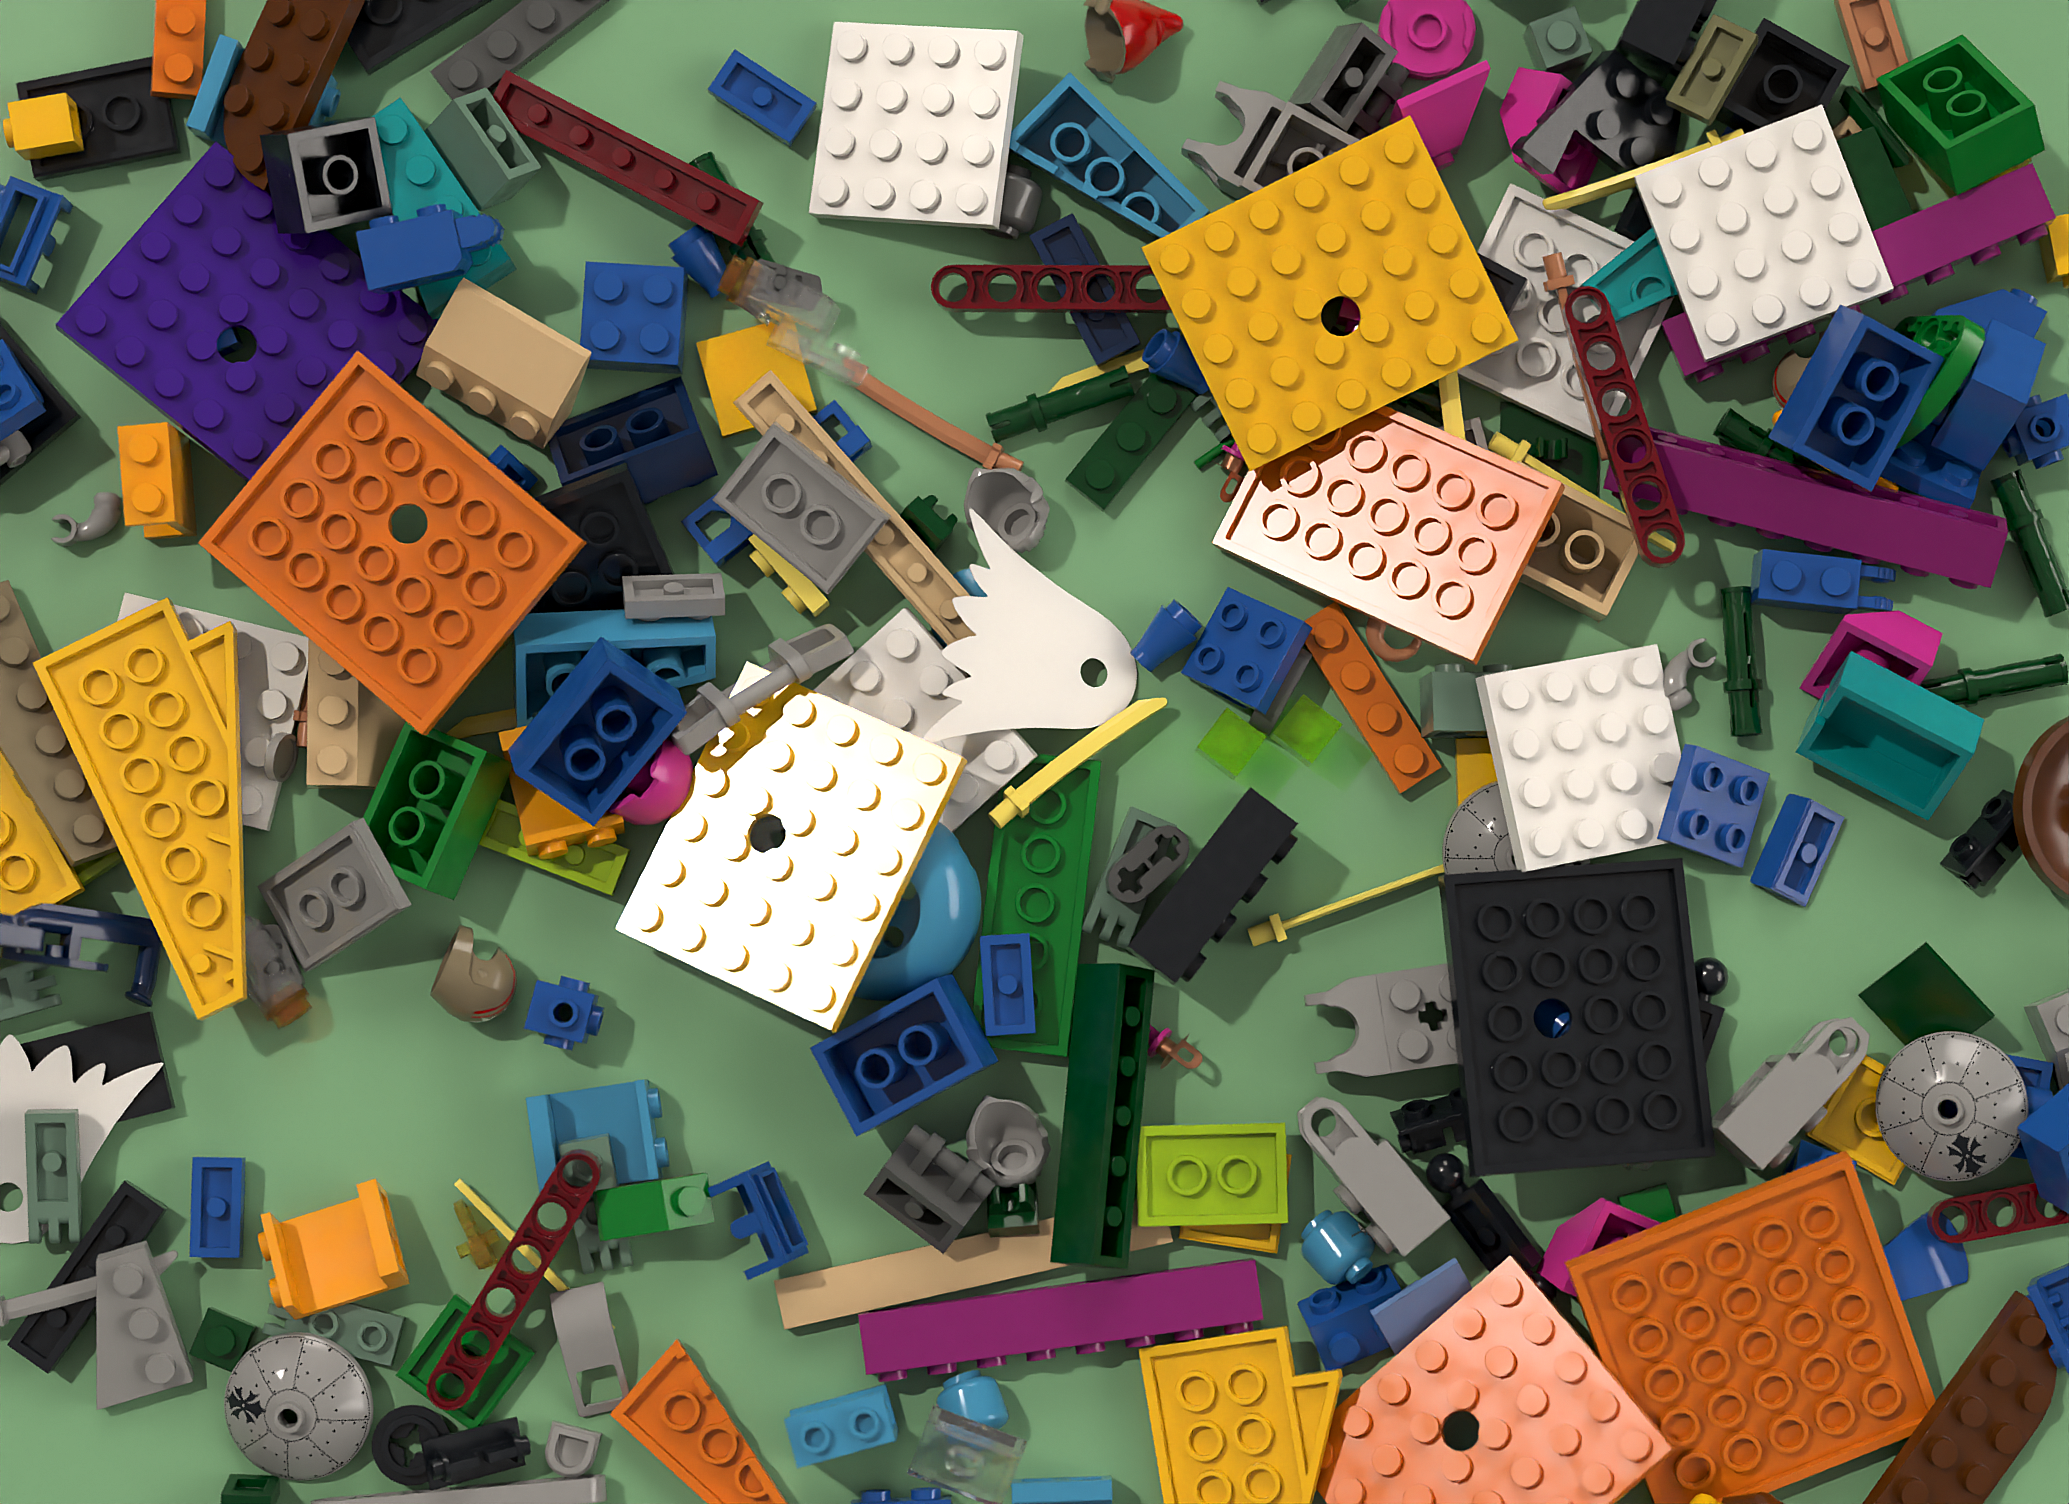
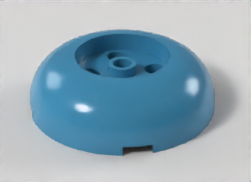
M939 821L910 879L916 889V894L912 899H904L902 896L887 928L890 926L900 928L904 935L903 942L900 946L895 947L889 940H885L883 935L854 997L874 1001H895L935 978L952 974L962 963L974 942L981 916V891L975 868H972L967 855L959 845L960 841Z

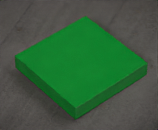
M457 1293L454 1294L395 1375L429 1401L430 1399L427 1395L429 1377L472 1306L471 1303ZM471 1330L462 1337V1347L469 1355L481 1356L489 1350L490 1341L483 1332ZM509 1332L469 1400L456 1410L443 1411L468 1429L484 1425L536 1354V1351ZM445 1373L437 1379L436 1388L443 1397L453 1399L459 1397L464 1392V1383L457 1374Z

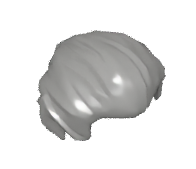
M975 468L968 482L964 500L966 524L974 532L970 518V508L1015 552H1030L1032 548L1039 544L1040 539L1044 535L1050 507L1043 496V489L1032 477H1028L1015 468Z
M989 1095L983 1097L966 1133L968 1147L966 1155L969 1161L971 1159L981 1166L982 1174L1001 1188H1019L1020 1183L1028 1185L1034 1183L1036 1177L1041 1175L1051 1147L1048 1144V1133L1041 1123L1038 1113H1035L1029 1106L1020 1101L996 1099Z

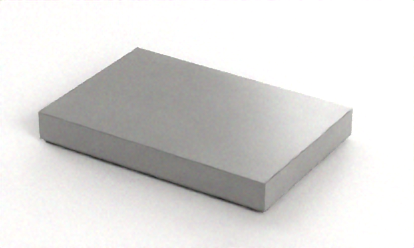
M777 422L770 426L713 498L715 503L826 594H829L892 517Z
M364 818L351 822L257 886L304 972L317 968L411 906L408 897Z

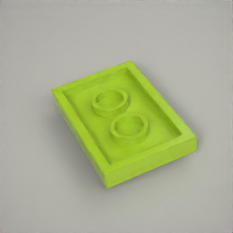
M1286 1123L1141 1126L1136 1174L1138 1227L1288 1223Z

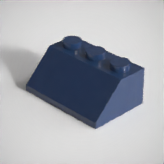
M681 376L564 421L548 442L562 487L627 462L644 504L652 503L659 497L685 487L699 485L704 480L718 475Z

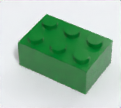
M1963 34L1876 78L1887 124L1956 195L1975 188L1982 182L2045 151L2035 104Z
M405 721L363 816L395 876L454 900L513 768L512 762L432 728L427 736L422 735Z

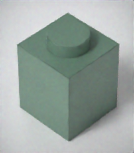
M1575 6L1530 22L1523 34V39L1534 67L1539 71L1556 74L1564 73L1585 65L1593 52Z

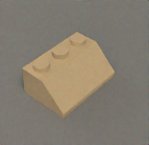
M463 278L424 346L416 376L427 381L432 387L442 390L470 406L475 412L485 415L511 430L519 438L528 440L544 449L572 412L592 352Z
M1520 461L1517 462L1518 464H1521V465H1523V466H1525V467H1528V468H1530V469H1532V470H1535V471H1537V472H1539V473H1541V474H1544V473H1542V472H1540V471H1538V470H1536V469H1534V468H1532V467H1530V466H1528V465H1526V464H1524V463H1522V462H1520ZM1563 484L1565 490L1519 582L1600 622L1607 617L1639 552L1626 515Z
M308 638L307 789H376L405 720Z

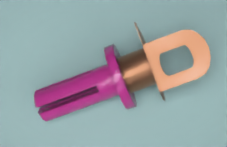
M1235 442L1232 448L1226 445L1222 446L1221 449L1226 451L1227 454L1222 464H1218L1230 471L1220 491V498L1226 503L1231 502L1235 498L1244 480L1238 473L1245 461ZM1234 478L1238 483L1232 494H1228L1225 490L1230 480Z
M1150 1025L1148 1042L1150 1047L1147 1055L1152 1058L1159 1054L1164 1058L1161 1069L1166 1067L1173 1058L1188 1069L1196 1068L1202 1063V1054L1186 1042L1189 1034L1176 1044L1170 1039L1172 1031L1168 1027L1160 1033ZM1181 1048L1187 1049L1194 1055L1190 1062H1186L1177 1055Z

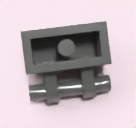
M1362 22L1341 25L1335 28L1289 101L1344 132H1347L1350 128L1348 134L1361 140L1379 131L1380 125L1378 122L1390 104L1395 105L1396 100L1403 94L1401 86L1408 77L1409 71L1404 66L1393 63L1385 74L1398 51ZM1373 92L1372 97H1371L1370 100L1368 101V103H1367V105L1365 106V108L1362 110V107L1364 106V104L1366 103L1367 99L1369 98V96H1370L1371 93Z
M915 1124L864 1192V1195L944 1254L996 1184L980 1173L982 1167L970 1159L967 1163L944 1146L946 1140L934 1132L931 1136Z

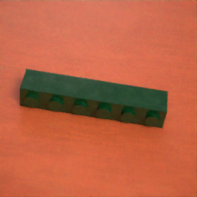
M1122 963L1078 964L1051 1263L1092 1268L1128 1269L1155 970Z

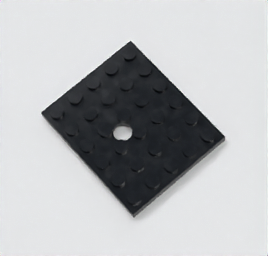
M1683 859L1547 867L1526 872L1518 869L1447 874L1438 877L1470 1177L1716 1156ZM1544 1000H1556L1568 1012V1028L1559 1038H1548L1542 1035L1535 1026V1009Z

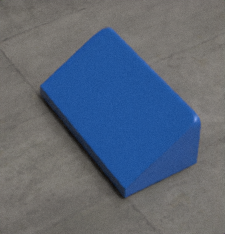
M1788 794L1757 862L1750 882L1775 895L1806 907L1845 817L1810 798Z

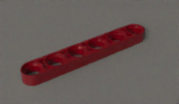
M953 264L939 269L931 282V291L935 301L940 307L951 312L1172 313L1164 295L1158 301L1148 303L1142 301L1136 294V287L1139 281L1144 277L1154 276L1149 265ZM951 275L961 276L968 285L964 298L955 302L945 300L940 294L942 281ZM1102 275L1112 279L1116 289L1115 294L1110 300L1099 303L1090 299L1087 294V286L1091 279ZM997 276H1010L1016 282V294L1009 301H996L989 294V285ZM1047 276H1058L1066 284L1064 296L1056 302L1044 301L1038 294V285Z
M1591 286L1579 287L1573 290L1566 299L1563 309L1564 323L1638 552L1642 560L1649 566L1667 568L1675 564L1683 553L1685 546L1684 533L1609 302L1605 294L1599 289ZM1588 298L1595 301L1600 308L1598 319L1592 323H1582L1575 319L1572 314V305L1577 300ZM1599 344L1608 346L1615 354V363L1608 369H1595L1587 360V351L1591 347ZM1610 391L1624 393L1630 401L1629 411L1622 416L1615 417L1609 415L1602 407L1604 395ZM1633 437L1641 441L1645 447L1644 458L1637 463L1623 461L1617 453V445L1621 440ZM1641 484L1654 486L1660 494L1659 505L1652 510L1640 509L1633 502V490ZM1656 531L1668 532L1675 540V551L1667 557L1655 556L1648 548V537Z
M573 1149L565 1153L558 1161L433 1369L427 1383V1395L437 1408L456 1410L469 1400L596 1189L601 1177V1165L597 1157L590 1151ZM582 1160L590 1165L592 1169L591 1181L584 1186L578 1187L567 1182L564 1176V1167L568 1162ZM552 1202L560 1204L567 1214L566 1223L557 1229L546 1228L538 1218V1211L542 1205ZM522 1245H530L539 1251L541 1264L533 1271H522L513 1262V1252ZM505 1288L512 1292L516 1304L514 1309L506 1314H498L491 1310L487 1303V1296L491 1290ZM471 1330L483 1332L490 1341V1348L487 1353L481 1356H472L464 1351L462 1337L465 1333ZM445 1373L457 1374L463 1380L464 1392L459 1397L453 1399L443 1397L436 1388V1381L440 1375Z
M2035 1182L1940 1200L1930 1208L1927 1215V1226L1930 1233L1939 1241L1944 1243H1962L2069 1223V1214L2060 1209L2055 1216L2050 1218L2041 1215L2036 1208V1198L2039 1193ZM1998 1197L2006 1199L2013 1208L2011 1221L2002 1227L1994 1225L1987 1216L1989 1203ZM1949 1206L1958 1208L1964 1216L1963 1229L1953 1236L1945 1234L1938 1224L1940 1213Z

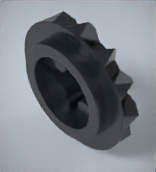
M405 1405L390 1411L380 1420L373 1434L372 1454L377 1467L387 1478L402 1485L413 1486L428 1482L423 1452L418 1451L414 1458L410 1460L409 1466H407L406 1448L400 1446L398 1442L392 1441V1438L409 1437L416 1424L419 1425L420 1442L451 1434L442 1416L423 1405Z

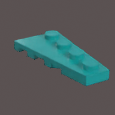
M1653 228L1580 286H1591L1605 294L1615 323L1678 295ZM1589 299L1600 312L1598 304L1592 299Z

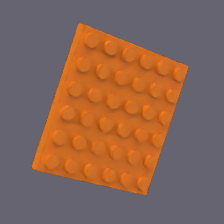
M1846 1151L1564 1262L1599 1359L1676 1449L1674 1453L1644 1478L1653 1504H1689L1696 1495L1701 1493L1708 1494L1718 1503H1721L1723 1497L1772 1492L1910 1437L1936 1401L1851 1156Z

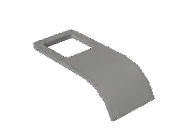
M599 1282L551 1293L550 1301L555 1328L579 1416L586 1417L614 1410L630 1391L612 1327L604 1283ZM614 1365L622 1396L593 1404H584L576 1373Z

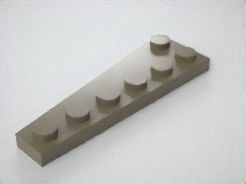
M6 580L0 582V751L13 770V776L21 789L34 803L37 814L71 867H75L117 852L119 849L33 665V662L41 659V656L10 582Z

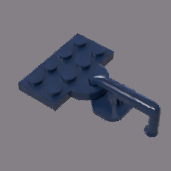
M49 903L30 906L14 915L0 913V947H2L0 958L71 969L108 972L109 964L79 960L82 938L139 946L134 980L131 990L125 992V998L138 1005L152 1007L153 1002L151 998L157 980L162 941L150 918ZM46 933L60 934L59 946L46 944L44 956L25 953V950L43 952Z

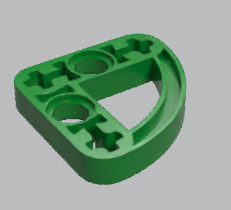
M1962 315L1909 316L1900 321L1894 328V331L1944 357L1941 366L1895 449L1903 446L1923 431L1957 392L1982 348L1985 339V330L1982 326Z

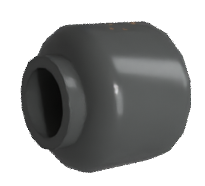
M1007 164L999 229L980 228L982 231L999 238L1017 240L1019 234H1026L1033 229L1043 198V191L1037 183L1030 180L1032 175L1030 170L1017 165Z

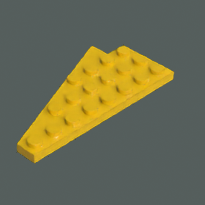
M167 597L33 662V665L198 1020L203 1021L247 999L237 629L231 621H228L190 640L172 600Z
M1287 1325L1152 1345L1138 1349L1164 1504L1313 1503L1342 1381L1341 1368L1296 1375Z

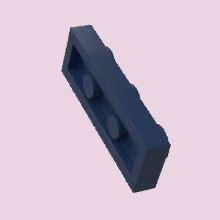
M1073 213L1029 235L1044 265H1100ZM1051 275L1050 277L1062 298L1066 292V284L1060 277ZM1096 276L1091 279L1087 286V294L1095 302H1107L1115 294L1106 276ZM1069 313L1097 367L1141 345L1125 313Z

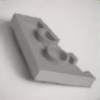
M147 1240L99 1254L96 1261L97 1410L193 1382L194 1372Z

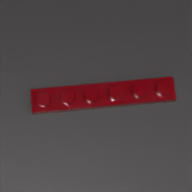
M508 70L505 71L493 94L494 99L517 131L742 247L764 204L760 200Z

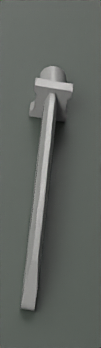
M176 1250L153 1257L159 1276L178 1257ZM96 1276L6 1300L5 1296H0V1326L8 1324L10 1319L96 1297Z

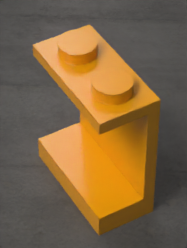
M168 422L117 426L125 526H144V538L147 540L197 536L190 439Z
M527 726L498 733L505 760L511 762L508 749ZM512 768L509 780L528 856L538 854L540 859H552L568 853V847L571 845H578L587 841L588 847H601L617 840L616 835L625 833L622 816L612 814L607 810L598 822L592 826L515 774Z
M376 1179L356 1184L359 1198L279 1222L271 1212L261 1215L264 1232L258 1233V1242L265 1261L272 1260L276 1278L269 1279V1287L277 1308L283 1307L297 1320L410 1284L387 1192Z

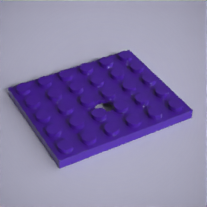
M215 141L55 325L60 333L245 481L249 482L357 351L365 355L401 386L419 365L424 346L438 320H433L424 308L401 290L382 295L369 291L362 259L327 230L306 234H278L271 194L248 181L233 162L234 155ZM234 327L243 328L254 336L257 349L250 360L231 363L219 354L217 341L220 335L227 329Z

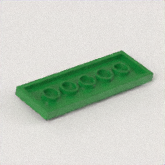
M1037 754L1038 756L998 791L997 805L1003 801L1004 791L1008 787L1012 786L1014 789H1017L1058 756ZM1085 761L1032 802L1029 806V813L1023 818L1017 814L1001 829L994 824L981 936L1030 933L1036 1033L986 1036L981 950L979 949L972 1011L992 1048L1067 1057L1102 761Z

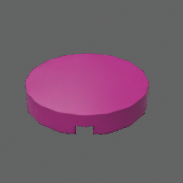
M1390 0L1382 10L1377 34L1398 51L1390 64L1391 66L1393 63H1398L1409 71V78L1428 81L1446 77L1461 67L1473 48L1476 26L1472 9L1464 0Z

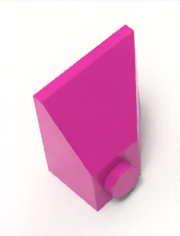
M1487 60L1396 100L1389 119L1390 125L1411 116L1437 172L1455 162L1453 155L1458 153L1491 69Z
M1518 67L1499 110L1510 148L1520 137L1527 136L1538 125L1536 120L1546 110L1553 109L1567 95L1565 90L1572 84L1571 81L1562 74ZM1570 138L1554 173L1541 175L1512 152L1516 164L1558 195L1587 186L1598 161L1596 156L1573 138Z
M1899 610L1845 615L1801 682L1800 689L1820 699L1826 688L1829 689L1833 677L1850 651L1920 686L1933 666L1943 633Z
M1600 1198L1557 1227L1536 1272L1563 1292L1576 1296L1564 1263L1565 1261L1659 1225L1661 1222Z

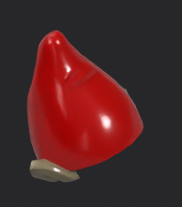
M1086 0L1083 5L1088 6L1084 27L1090 59L1084 64L1101 80L1113 83L1116 78L1115 75L1133 70L1162 42L1181 31L1183 19L1177 14L1141 0Z

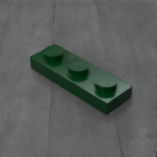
M1152 373L1067 476L1065 482L1104 512L1189 408L1191 402L1196 399V395L1183 385Z

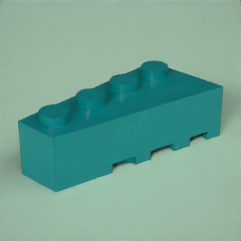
M401 97L372 116L375 117L392 213L398 216L399 221L418 217L416 210L436 204H446L447 210L452 209L463 214V217L470 215L478 216L480 214ZM500 242L495 247L490 245L488 249L471 252L473 264L466 275L418 286L427 312L433 320H439L463 278L487 290L517 269Z

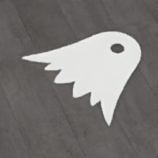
M970 508L969 512L974 533L990 569L975 564H970L969 568L975 581L987 594V597L959 596L952 599L958 615L976 636L966 637L949 644L941 651V655L950 663L968 673L970 678L959 680L943 691L944 696L960 700L962 703L943 716L927 732L923 739L934 743L952 737L995 730L1092 728L1101 726L1126 709L1133 698L1136 688L1137 668L1135 658L1130 653L1132 651L1123 634L1099 612L1060 588L1025 561ZM1087 659H1098L1105 665L1107 679L1103 685L1091 687L1083 681L1080 670L1082 664Z
M11 1034L6 1036L0 1045V1184L13 1183L17 1185L22 1191L23 1201L21 1206L14 1211L7 1212L0 1209V1243L15 1244L29 1241L25 1143L26 1111L29 1109H78L80 1176L82 1182L91 1162L110 1131L138 1093L163 1066L162 1062L128 1072L105 1085L102 1082L106 1065L101 1063L88 1070L74 1083L72 1059L68 1046L64 1045L55 1049L31 1071L29 1060L18 1040ZM42 1224L44 1234L49 1230L48 1224Z

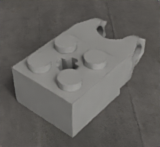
M1220 81L1215 89L1216 94L1214 97L1223 103L1231 114L1239 120L1243 127L1242 134L1236 141L1228 145L1219 146L1211 143H1200L1187 138L1182 146L1181 154L1199 166L1218 189L1239 200L1294 173V171H1298L1359 141V139L1290 101L1286 103L1268 92L1241 89Z
M1447 964L1348 978L1326 992L1304 995L1305 1007L1312 1005L1337 1007L1346 1011L1355 1025V1038L1351 1047L1328 1061L1315 1062L1316 1074L1340 1071L1369 1077L1458 1063ZM1428 1002L1433 1003L1434 1009L1441 1010L1443 1015L1442 1021L1437 1022L1438 1028L1434 1031H1430L1428 1023H1420L1418 1019V1013L1426 1011L1424 1004Z
M1852 1017L1844 1019L1835 1018L1817 1023L1785 1055H1770L1712 1117L1714 1138L1746 1168L1763 1170L1767 1166H1770L1772 1169L1776 1168L1793 1150V1146L1788 1142L1802 1129L1809 1132L1826 1115L1827 1110L1823 1105L1865 1057L1870 1034ZM1836 1030L1843 1034L1846 1042L1845 1049L1839 1056L1835 1055L1829 1046V1037ZM1856 1039H1857V1040H1858V1046H1857V1049L1855 1050Z
M1315 1097L1297 1112L1298 1128L1302 1138L1340 1184L1333 1192L1351 1213L1356 1215L1360 1211L1363 1212L1371 1222L1365 1230L1383 1252L1389 1254L1394 1250L1395 1253L1404 1257L1450 1219L1449 1215L1388 1141L1381 1138L1373 1141L1349 1111L1339 1102L1323 1097ZM1327 1108L1334 1114L1336 1125L1331 1134L1320 1137L1314 1133L1311 1127V1119L1317 1110Z

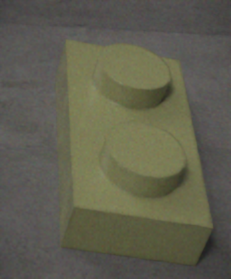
M1713 14L1665 99L1667 106L1711 126L1759 41L1758 35Z

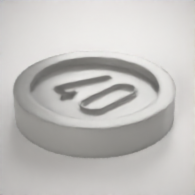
M279 732L270 741L264 761L265 773L268 779L284 782L293 773L299 752V747H296L297 738L293 734Z

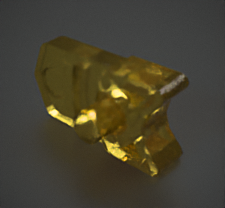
M463 1199L454 1202V1211L468 1238V1241L456 1246L460 1258L462 1259L472 1254L479 1270L498 1263V1259L491 1247V1244L500 1240L497 1230L492 1228L481 1233L467 1203Z

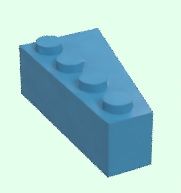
M1070 72L1011 131L1009 147L1011 153L1156 239H1160L1211 214Z
M624 609L527 614L512 632L513 695L517 728L529 725L600 637H603L674 688L715 679L716 634L712 616L702 620L688 617H665L656 621H642L639 619H625Z

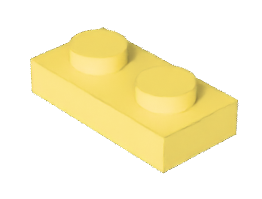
M753 534L748 538L750 544L755 549L748 556L767 578L774 572L787 585L781 594L799 614L808 609L816 618L830 606L827 598L805 575L756 535Z

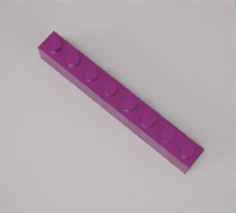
M2033 163L1873 231L1872 234L1894 287L1892 292L1877 297L1881 306L1908 295L1909 292L1906 286L1925 279L1927 286L1953 276L1955 271L1952 266L1971 259L1974 266L1992 260L2002 254L1999 246L2018 239L2020 246H2024L2048 235L2046 226L2051 225L2056 216ZM1877 298L1850 307V309H1853L1863 314L1860 306L1870 301H1873ZM1685 312L1661 322V329L1683 380L1695 377L1697 384H1700L1723 374L1725 371L1722 365L1740 357L1742 363L1747 364L1770 354L1768 345L1786 338L1789 345L1813 336L1817 333L1814 325L1833 318L1835 314L1705 363Z
M1649 427L1677 514L1685 515L1688 511L1708 515L1707 519L1717 525L1734 527L1736 523L1755 527V531L1758 534L1771 539H1783L1785 535L1804 540L1803 543L1807 547L1818 551L1830 552L1833 548L1852 552V556L1855 559L1869 564H1880L1881 560L1899 564L1904 572L1915 576L1927 577L1929 573L1949 577L1948 580L1952 584L1966 589H1977L1978 585L1988 588L1992 586L2008 535L2007 519L2004 517L1875 485L1871 492L1839 475ZM1629 437L1618 443L1617 453L1623 461L1637 463L1644 458L1645 447L1638 439ZM1609 462L1603 489L1611 490V494L1614 497L1622 500ZM1641 484L1632 492L1633 502H1639L1642 498L1660 503V494L1652 485Z
M1254 1258L879 1309L858 1314L866 1375L877 1373L878 1382L908 1378L907 1369L926 1366L928 1375L956 1372V1362L976 1360L977 1368L1006 1365V1355L1026 1353L1027 1361L1056 1358V1348L1075 1346L1076 1355L1102 1352L1106 1350L1105 1342L1121 1339L1125 1340V1348L1155 1344L1154 1335L1174 1332L1175 1341L1205 1337L1203 1328L1222 1325L1224 1334L1241 1333L1254 1330L1253 1321L1264 1320Z

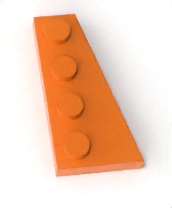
M679 1339L668 1348L610 1413L619 1424L707 1504H788Z

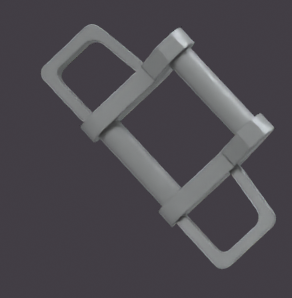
M825 624L788 641L779 638L768 645L770 662L761 667L771 673L732 697L730 695L736 683L723 691L717 689L710 682L696 689L697 696L685 706L687 714L668 737L684 755L693 753L723 729H728L740 721L739 715L795 681L801 684L811 678L812 674L852 655L854 650L846 635L834 625Z

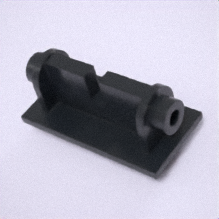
M2002 790L1997 796L1990 799L1984 805L1980 817L1966 833L1954 840L1950 846L1949 853L1939 863L1942 867L1960 874L1959 879L1973 891L1979 885L1986 886L1991 877L2006 861L1995 849L1999 843L2012 853L2019 846L2013 821V793Z
M1460 1087L1452 1090L1447 1096L1430 1101L1425 1099L1413 1100L1404 1104L1401 1109L1390 1112L1391 1119L1399 1133L1397 1138L1402 1153L1412 1151L1413 1155L1446 1146L1443 1129L1447 1127L1452 1128L1456 1142L1466 1140Z
M516 1416L421 1441L427 1479L431 1491L525 1466L524 1456L531 1454V1447L527 1436H520Z

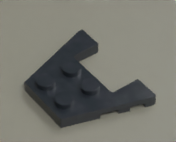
M1616 49L1603 51L1565 90L1567 95L1553 109L1546 110L1536 120L1538 125L1527 136L1520 137L1511 148L1514 154L1541 175L1554 173L1570 138H1573L1620 175L1675 154L1681 112L1667 106L1665 99L1669 92ZM1636 186L1614 229L1619 235L1634 242L1652 228Z

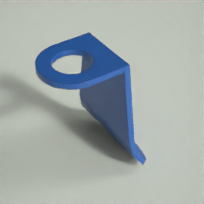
M1928 1212L1909 1224L1882 1247L1901 1301L1962 1284L1968 1280V1261L1963 1243H1944L1937 1240L1930 1233L1927 1226ZM1941 1212L1938 1217L1940 1229L1950 1236L1958 1234L1949 1218Z

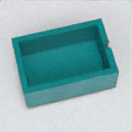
M1850 651L1833 677L1829 689L1826 688L1808 716L1795 752L1928 821L1974 755L1985 719Z

